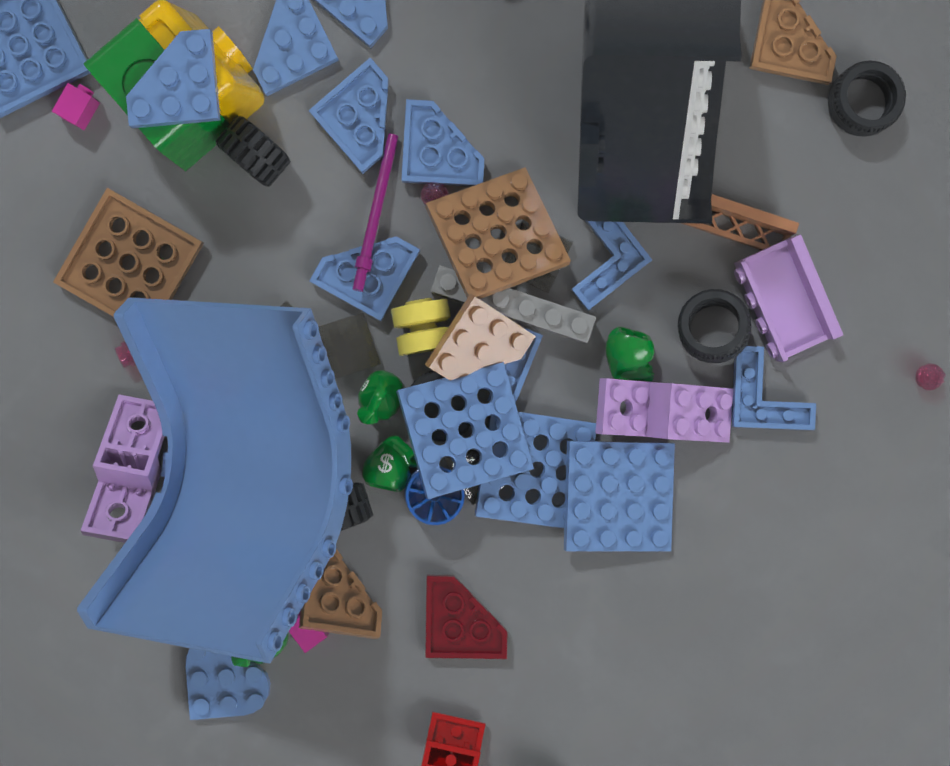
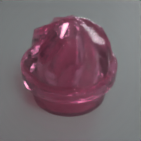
M427 183L421 191V199L425 205L430 201L448 195L446 187L440 183Z
M120 342V346L114 348L121 365L123 368L129 365L134 367L136 364L126 342Z
M929 363L917 370L916 382L923 389L933 391L940 388L941 384L945 382L946 374L938 365Z

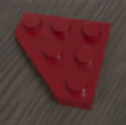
M427 574L425 658L507 659V629L455 575Z

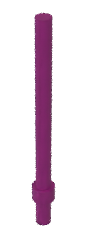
M388 134L361 253L356 258L354 268L357 271L352 290L363 292L367 272L371 271L373 263L371 259L398 142V136L395 134Z

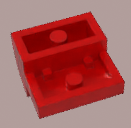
M432 712L421 766H478L486 723Z

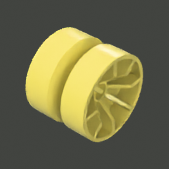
M419 299L406 302L404 306L391 309L394 328H410V333L396 338L399 356L435 350L449 328L437 327L436 323L451 317L447 299Z

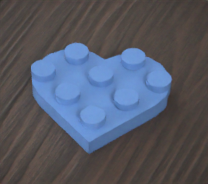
M189 648L185 668L190 720L244 716L254 713L263 707L270 694L271 683L268 673L264 672L261 666L252 661L248 667L234 666L231 656Z

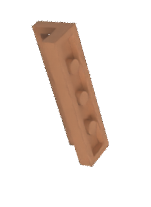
M714 194L711 196L712 211L717 214L712 216V226L681 223L759 250L770 247L765 235L776 232L783 235V241L796 234L799 226L798 222ZM720 215L728 216L733 227L726 231L718 228L714 218ZM735 219L740 220V221H743V222L740 223V224H737V222H736ZM747 223L752 224L759 236L753 239L745 238L739 227ZM761 228L767 229L769 231L763 233ZM735 230L737 235L730 232ZM760 238L762 243L757 242L755 240Z

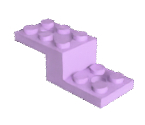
M600 378L596 434L730 443L734 389ZM622 401H624L626 404V410L624 414H621L620 412V405ZM707 408H709L710 410V416L708 420L705 417V412Z
M118 395L93 464L98 483L81 528L82 535L126 543L151 506L161 475L158 455L165 437L163 436L160 418L153 401ZM136 421L146 423L140 430H133L131 428V425ZM115 508L125 509L124 515L119 518L110 516V513Z

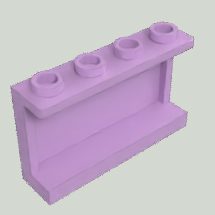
M801 235L789 237L734 262L736 267L734 275L738 283L743 284L747 294L744 295L746 303L756 313L758 318L755 319L756 326L761 334H765L768 341L766 349L772 359L775 358L776 361L785 362L788 360V357L825 340H834L843 336V332Z

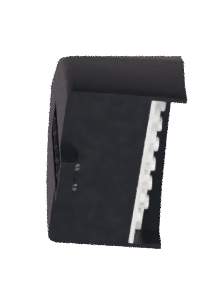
M585 0L577 211L580 219L602 222L712 224L711 196L726 61L741 62L742 57L740 43L741 0Z

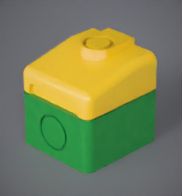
M157 0L139 15V20L135 18L83 64L128 116L126 96L179 32L209 29L196 14L166 0ZM219 26L212 32L221 121L139 128L160 153L185 172L217 145L215 140L237 115L246 119L249 118L264 104L265 100L263 92L248 74L253 68Z

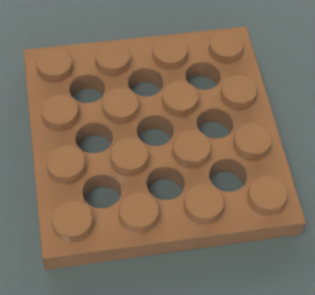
M526 167L426 203L425 208L467 298L470 293L478 299L487 297L568 266L571 262ZM511 196L516 198L519 204L511 207L505 203L504 199ZM485 205L490 206L494 210V214L485 216L480 212L479 208ZM465 215L468 217L469 223L459 225L454 220L455 216ZM525 220L529 223L530 228L520 230L515 222ZM493 229H500L505 233V237L498 240L493 238L490 232ZM469 238H475L480 242V247L471 249L466 245L465 241ZM535 243L540 246L541 252L532 254L527 250V245ZM510 252L515 255L517 261L506 263L502 259V254ZM479 262H487L492 270L488 273H482L477 269L476 265Z
M107 188L53 283L114 317V313L128 298H133L137 292L144 293L146 299L172 300L204 243ZM118 218H123L125 229L120 233H115L112 228L113 222ZM140 232H147L149 235V241L145 246H138L136 243V236ZM103 242H109L112 246V251L108 256L103 257L99 253V247ZM164 245H170L173 249L172 256L167 260L161 259L159 251ZM128 255L134 256L136 261L135 266L130 270H126L122 264L123 259ZM91 265H95L98 268V276L93 280H89L85 274L86 269ZM155 268L159 272V279L157 282L150 284L146 280V273L148 270ZM118 278L122 283V288L118 293L113 294L109 289V284L113 279Z

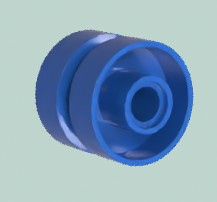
M439 466L443 472H451L449 469ZM418 469L412 473L404 490L405 502L412 515L419 521L429 525H441L451 521L459 514L464 503V489L426 500Z

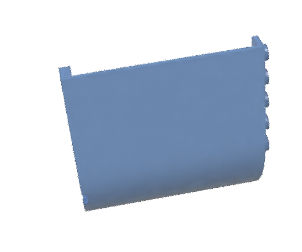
M128 298L114 313V319L155 404L163 436H167L168 452H163L161 476L165 477L161 493L156 492L146 515L79 604L77 612L88 629L270 664L275 654L281 649L283 640L290 628L296 623L297 616L303 605L309 600L315 584L321 579L329 559L336 552V543L345 517L348 496L353 488L351 479L350 418L346 415L342 395L339 393L335 374L331 369L327 350L319 333L318 324L314 319L311 308Z

